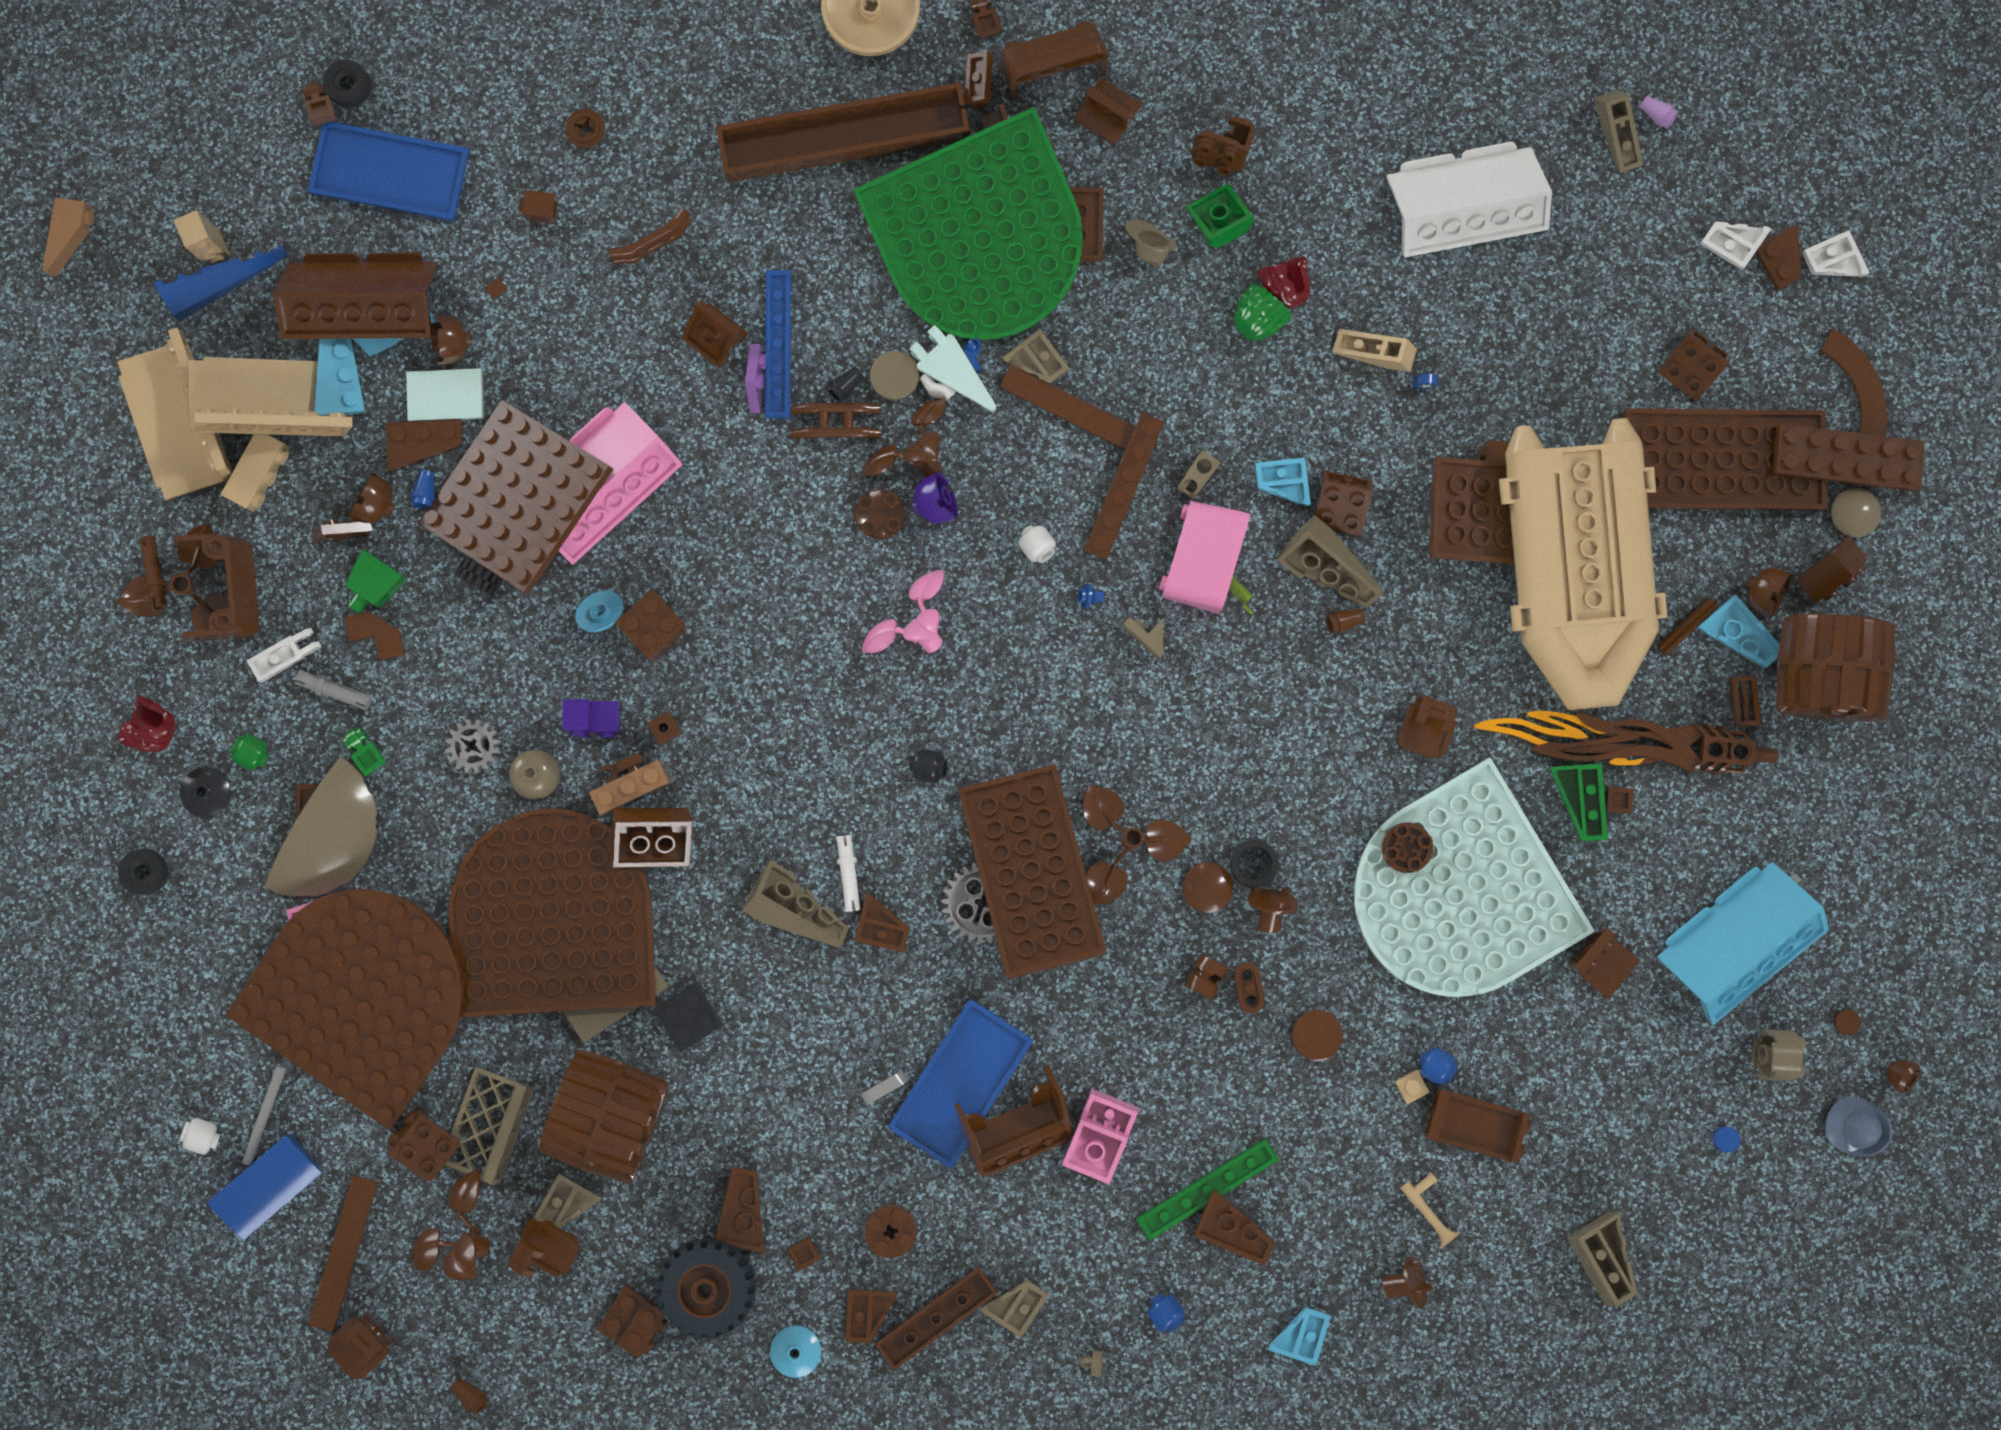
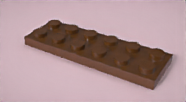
M1780 423L1776 425L1773 474L1918 492L1922 487L1925 441Z

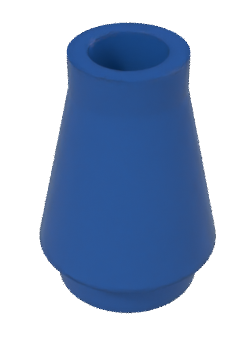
M428 470L419 471V476L410 495L411 505L414 507L428 509L432 507V502H435L433 472Z

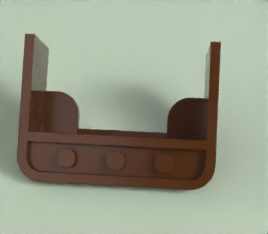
M1089 21L1081 22L1075 28L1025 42H1009L1004 45V49L1001 51V68L1011 102L1016 100V84L1095 62H1097L1100 75H1106L1108 60L1106 45L1097 26L1090 24Z
M219 534L174 536L173 548L202 547L206 557L212 560L225 559L229 609H219L210 615L209 630L183 632L181 642L243 639L254 636L259 629V615L251 544L243 538Z
M1048 1065L1044 1067L1047 1082L1038 1084L1033 1088L1030 1093L1031 1102L985 1121L984 1117L979 1113H970L965 1116L960 1104H954L960 1129L980 1175H992L1060 1146L1071 1138L1072 1129L1065 1096Z

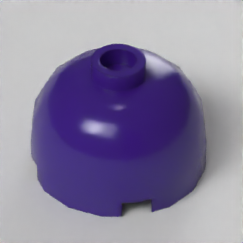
M937 472L921 480L916 486L914 501L912 502L916 514H921L925 520L933 524L946 523L955 519V516H958V505L954 492L949 494L945 487L949 485V482L943 474Z

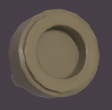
M1093 1350L1092 1357L1080 1359L1079 1362L1082 1367L1091 1368V1376H1102V1351Z

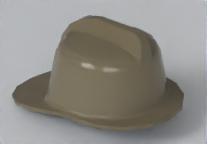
M1136 219L1127 221L1125 225L1127 233L1135 240L1136 255L1154 267H1160L1169 251L1177 247L1175 241L1167 237L1151 223Z

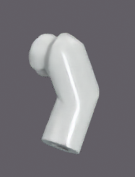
M927 374L920 377L922 384L932 398L950 399L951 396H954L955 391L944 384L936 383Z

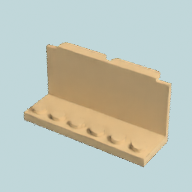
M178 328L168 330L170 339L167 340V346L117 361L122 374L118 377L155 485L158 489L161 488L165 501L226 482L233 473L220 433L189 432L187 361L194 360L187 339Z
M203 357V361H187L189 432L344 437L352 428V417H345L344 413H330L329 416H319L318 412H314L318 361Z

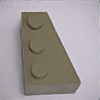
M1607 1212L1567 1237L1603 1303L1612 1307H1618L1637 1295L1631 1262L1628 1261L1625 1248L1627 1244L1620 1226L1621 1217L1620 1213Z

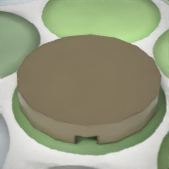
M888 351L880 355L873 362L870 371L871 384L875 392L884 399L899 401L907 398L917 389L919 383L917 364L907 353Z

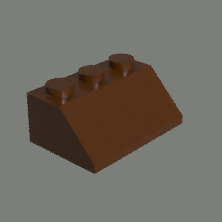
M612 808L613 867L689 866L692 819L689 808Z

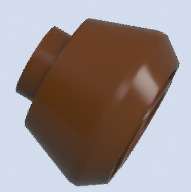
M1906 1060L1893 1061L1886 1070L1888 1081L1898 1093L1908 1092L1920 1075L1918 1063Z

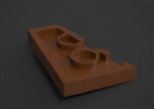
M731 1166L714 1239L725 1241L738 1248L764 1253L757 1171Z

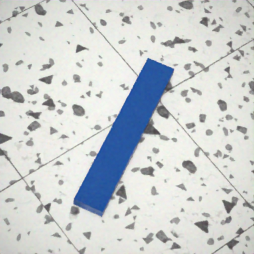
M766 270L765 419H790L791 270Z

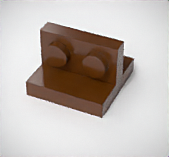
M1100 78L1095 87L1090 86L1086 92L1085 102L1075 115L1074 121L1115 147L1140 110L1142 103L1103 78Z
M700 301L695 306L681 339L718 368H721L726 363L731 351L745 340L748 332L712 304L708 303L706 305L703 301Z

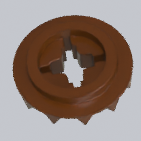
M580 109L570 115L565 129L570 142L578 148L590 149L591 146L599 145L602 137H605L606 126L602 117L597 112L591 109ZM589 122V127L593 132H586L582 136L583 132L578 127H585Z

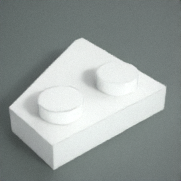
M1849 230L1801 252L1812 275L1864 277L1870 273Z

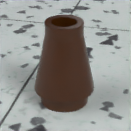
M1361 608L1331 611V614L1326 615V625L1331 634L1336 633L1340 635L1365 622L1364 612Z
M462 1378L456 1380L450 1388L468 1413L472 1412L477 1415L489 1401L485 1391L467 1383Z

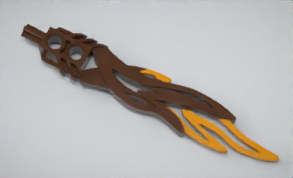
M1552 711L1528 712L1526 716L1559 726L1564 730L1542 727L1517 718L1486 720L1473 726L1475 729L1509 734L1537 745L1531 747L1530 750L1540 755L1575 762H1590L1613 758L1608 761L1611 765H1639L1660 760L1686 770V773L1701 770L1699 774L1714 771L1711 775H1718L1722 772L1742 774L1746 771L1747 766H1754V761L1777 763V758L1779 757L1777 748L1755 746L1756 740H1749L1746 732L1727 730L1721 725H1715L1716 729H1714L1709 724H1703L1704 728L1696 723H1690L1688 726L1667 729L1658 724L1640 719L1609 722L1582 712L1569 715ZM1549 716L1570 721L1593 733L1608 736L1609 738L1590 741L1581 730ZM1505 723L1516 724L1542 734L1568 737L1583 742L1550 743L1525 732L1496 725ZM1618 726L1638 727L1649 732L1632 731L1619 728ZM1733 735L1743 736L1744 739H1735ZM1646 737L1659 741L1670 749L1648 745L1613 743ZM1699 739L1698 754L1696 755L1688 745ZM1711 743L1718 747V754L1715 757L1710 755L1708 751ZM1737 745L1744 752L1741 759L1736 758L1734 755V748ZM1563 752H1569V753H1604V754L1594 755V756H1575V755H1570V754H1566V753H1563ZM1630 756L1645 757L1637 760H1627ZM1731 765L1741 766V769L1728 767H1730Z

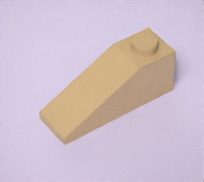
M1339 329L1333 348L1334 354L1386 369L1411 372L1417 348L1408 339Z

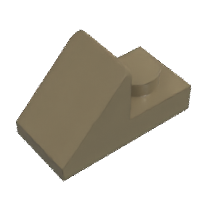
M1129 617L1122 627L1153 656L1160 660L1164 654L1162 619L1147 633L1145 631L1147 626L1138 618L1133 620Z

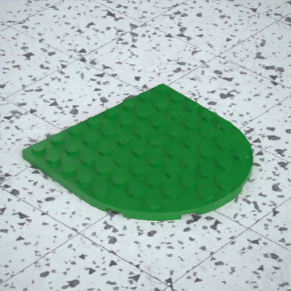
M1035 107L853 189L899 294L920 318L931 326L935 325L940 331L965 339H975L976 337L979 340H994L1024 332L1045 319L1056 309L1068 293L1076 277L1083 245L1080 214Z

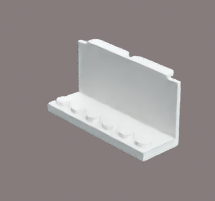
M1506 142L1466 150L1462 153V158L1455 159L1454 155L1450 153L1404 162L1400 166L1399 173L1387 175V181L1402 215V253L1404 258L1549 230L1552 190L1531 147L1517 150L1514 142Z

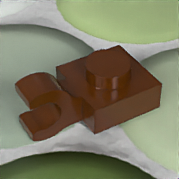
M637 753L617 761L615 764L604 765L600 770L601 772L612 771V778L605 781L607 784L618 779L620 773L627 772L629 774L641 768V765L646 764L643 754Z

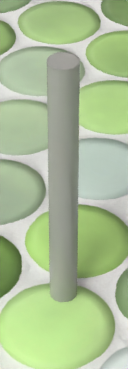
M276 1066L243 1156L242 1164L250 1166L253 1162L286 1068L282 1066Z

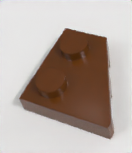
M866 893L855 941L904 953L910 928L871 894Z
M849 1288L845 1342L871 1343L897 1298L898 1291Z

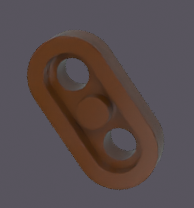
M1242 963L1234 970L1238 1003L1245 1012L1256 1013L1263 1008L1265 1002L1260 973L1255 965ZM1245 970L1251 974L1248 980L1242 978V972ZM1250 995L1255 997L1253 1005H1248L1246 1002L1247 997Z

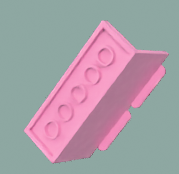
M625 402L614 412L609 407L601 410L569 440L613 468V471L559 550L572 565L683 465L661 438Z

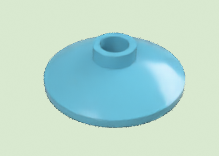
M612 591L593 593L586 597L578 606L575 614L576 622L584 631H603L615 624L623 612V601L618 594Z
M797 1325L786 1327L777 1333L771 1343V1361L774 1367L785 1376L792 1378L806 1376L819 1363L821 1357L820 1342L817 1336L806 1327ZM797 1349L800 1355L794 1358L791 1356L790 1351Z

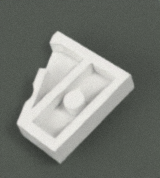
M1715 222L1700 245L1739 269L1744 270L1769 234L1771 228Z

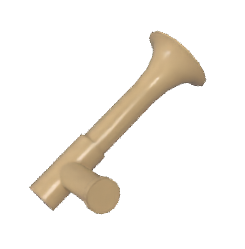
M1430 1172L1415 1187L1408 1181L1400 1189L1435 1229L1441 1240L1440 1249L1452 1241L1460 1231L1453 1232L1446 1228L1422 1198L1421 1194L1431 1185L1438 1182Z

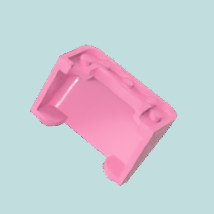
M1190 501L1189 505L1184 504L1180 519H1184V525L1168 576L1163 575L1159 590L1163 591L1162 598L1219 614L1227 597L1250 514Z

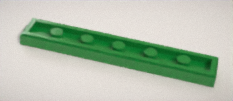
M1266 1138L1139 1215L1136 1217V1220L1150 1241L1205 1207L1213 1188L1224 1195L1273 1165L1279 1159Z

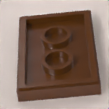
M1070 187L1082 223L1083 245L1080 262L1102 263L1104 188Z

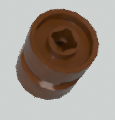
M1199 954L1194 964L1195 972L1189 973L1184 986L1213 1000L1219 989L1217 983L1223 981L1229 968Z

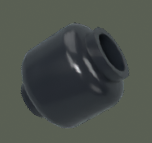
M921 749L915 756L911 757L909 770L913 771L914 778L917 781L938 783L941 778L946 777L948 760L944 758L940 751Z

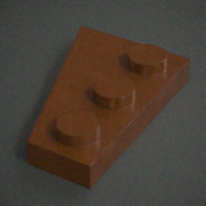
M463 421L387 422V472L392 473L399 468L419 463V461L431 456H438L462 447Z
M1213 1188L1195 1229L1194 1236L1265 1266L1275 1240Z

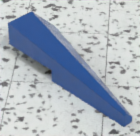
M280 245L277 249L264 254L261 251L254 253V258L243 262L239 258L201 268L200 271L188 276L184 274L177 275V280L174 282L163 284L159 280L154 282V285L172 316L182 321L288 257L285 248Z

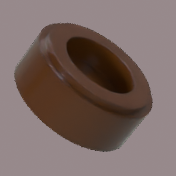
M1843 1009L1835 1014L1833 1025L1837 1032L1844 1035H1853L1860 1029L1861 1019L1855 1011Z

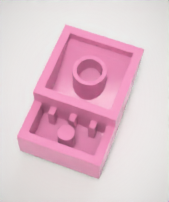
M1091 1088L1062 1165L1110 1184L1138 1114V1107Z

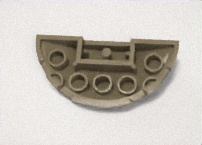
M340 757L326 774L294 823L271 868L265 884L266 888L291 897L323 895L351 881L369 860L378 834L376 829V814L378 813L373 793L369 792L364 783L363 775L343 757Z

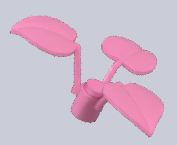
M942 569L923 575L912 585L909 597L913 601L918 600L921 610L917 618L913 619V622L909 623L905 629L896 627L897 622L894 619L885 620L877 624L865 638L862 647L863 654L884 650L894 641L896 633L903 634L907 641L918 642L927 653H932L941 646L942 639L938 635L940 614L936 609L926 610L923 602L924 599L932 598L940 589L944 579V571Z

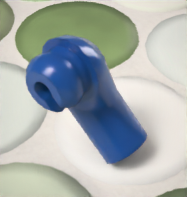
M975 337V339L966 341L963 352L978 375L983 370L977 361L981 342Z

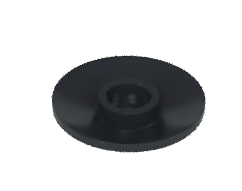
M202 767L191 771L184 778L180 787V799L183 806L188 812L198 817H212L219 814L225 809L231 796V787L226 776L222 772L209 767ZM204 787L206 789V794L201 797L199 795L200 788Z

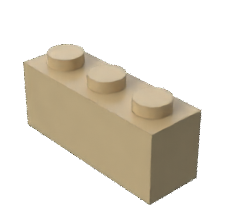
M197 210L173 220L185 248L207 266L225 262V259L231 257L220 230Z
M254 434L220 495L252 512L256 508H260L265 499V491L276 480V471L280 464L283 465L288 458L290 447L267 434Z

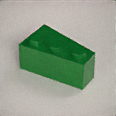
M1602 763L1550 767V773L1580 842L1608 840Z

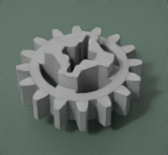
M470 719L466 720V726L457 723L459 730L457 732L450 730L449 732L453 738L446 739L445 741L451 744V748L445 750L446 753L453 755L449 758V762L457 761L458 763L455 768L460 770L465 766V773L469 774L472 768L477 774L481 772V767L489 770L490 766L488 763L497 762L496 758L493 757L494 754H501V751L496 749V745L501 744V740L494 739L498 732L495 730L489 731L491 725L488 723L482 727V721L478 719L474 725ZM478 730L473 735H464L467 731ZM487 738L489 741V751L486 749L485 744ZM466 741L476 743L475 745L481 752L471 750ZM458 743H460V746H461V753H460V754L458 753V748H457ZM475 757L483 759L477 763H469Z

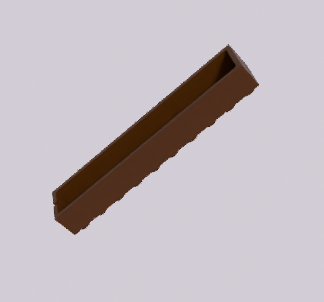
M961 82L716 126L727 182L957 142L970 136Z

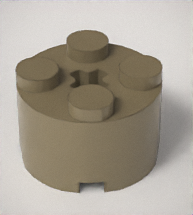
M1760 1029L1757 1033L1761 1035L1759 1038H1754L1752 1045L1753 1067H1758L1760 1074H1756L1757 1077L1763 1081H1795L1797 1078H1802L1805 1074L1803 1052L1806 1048V1041L1804 1037H1799L1794 1030Z

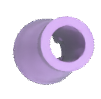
M1649 95L1639 107L1660 128L1663 126L1666 129L1670 127L1679 113L1674 109L1675 106L1654 99Z

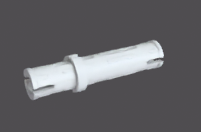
M852 835L836 837L839 855L837 865L840 864L845 912L861 910L854 863L857 862V859L853 855Z

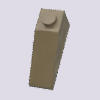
M1614 90L1595 97L1599 122L1618 172L1623 173L1642 166L1643 160L1629 94Z

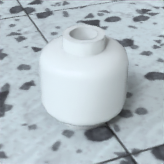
M1031 525L1021 532L1022 537L1019 540V547L1030 561L1043 563L1054 555L1056 541L1045 527H1033Z
M194 1118L191 1122L186 1121L179 1141L183 1142L182 1146L185 1150L204 1155L208 1153L210 1148H216L220 1134L216 1133V1124Z

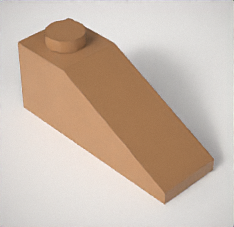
M55 198L42 268L50 276L57 277L89 233L90 225L94 222V211L87 203Z

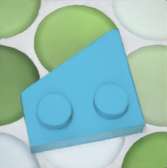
M1305 458L1255 463L1258 490L1305 507L1311 505Z
M1305 1307L1269 1344L1268 1350L1316 1366L1331 1315Z

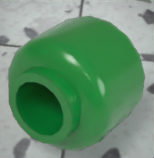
M249 733L243 737L239 735L229 752L233 754L232 761L250 771L256 769L258 765L263 767L270 755L266 752L268 748L267 743Z

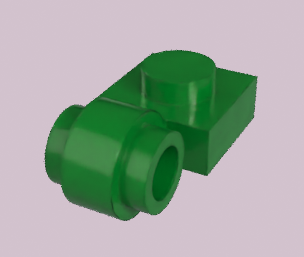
M361 727L357 729L352 728L345 733L343 742L351 751L353 749L357 750V752L351 755V758L364 777H367L388 762L374 742L365 745L368 736Z

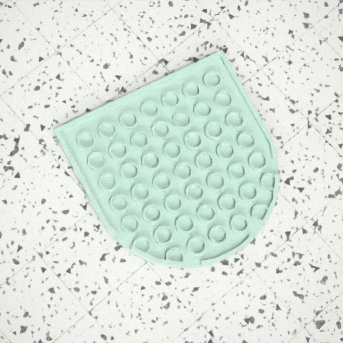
M1490 757L1402 808L1387 819L1369 840L1357 867L1354 882L1355 913L1362 936L1377 960L1395 977L1416 989L1431 994L1461 997L1483 994L1498 989L1595 932ZM1400 823H1415L1423 827L1432 837L1433 852L1431 859L1424 868L1417 872L1401 873L1395 871L1387 865L1382 856L1381 843L1385 833L1391 827Z

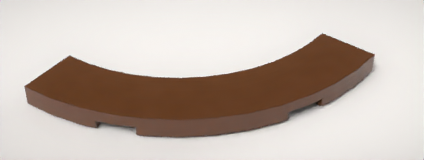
M1830 330L1819 352L1836 363L1848 375L1853 384L1852 387L1861 411L1858 433L1885 436L1887 429V406L1878 374L1869 359L1855 343L1837 330Z

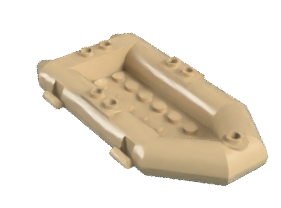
M1627 418L1612 420L1603 443L1599 445L1545 449L1531 426L1515 427L1505 452L1507 478L1499 479L1501 505L1509 504L1518 598V605L1510 606L1512 631L1521 632L1522 645L1568 710L1617 706L1659 632L1658 619L1668 618L1665 593H1656L1647 498V493L1656 492L1654 467H1645L1643 442Z

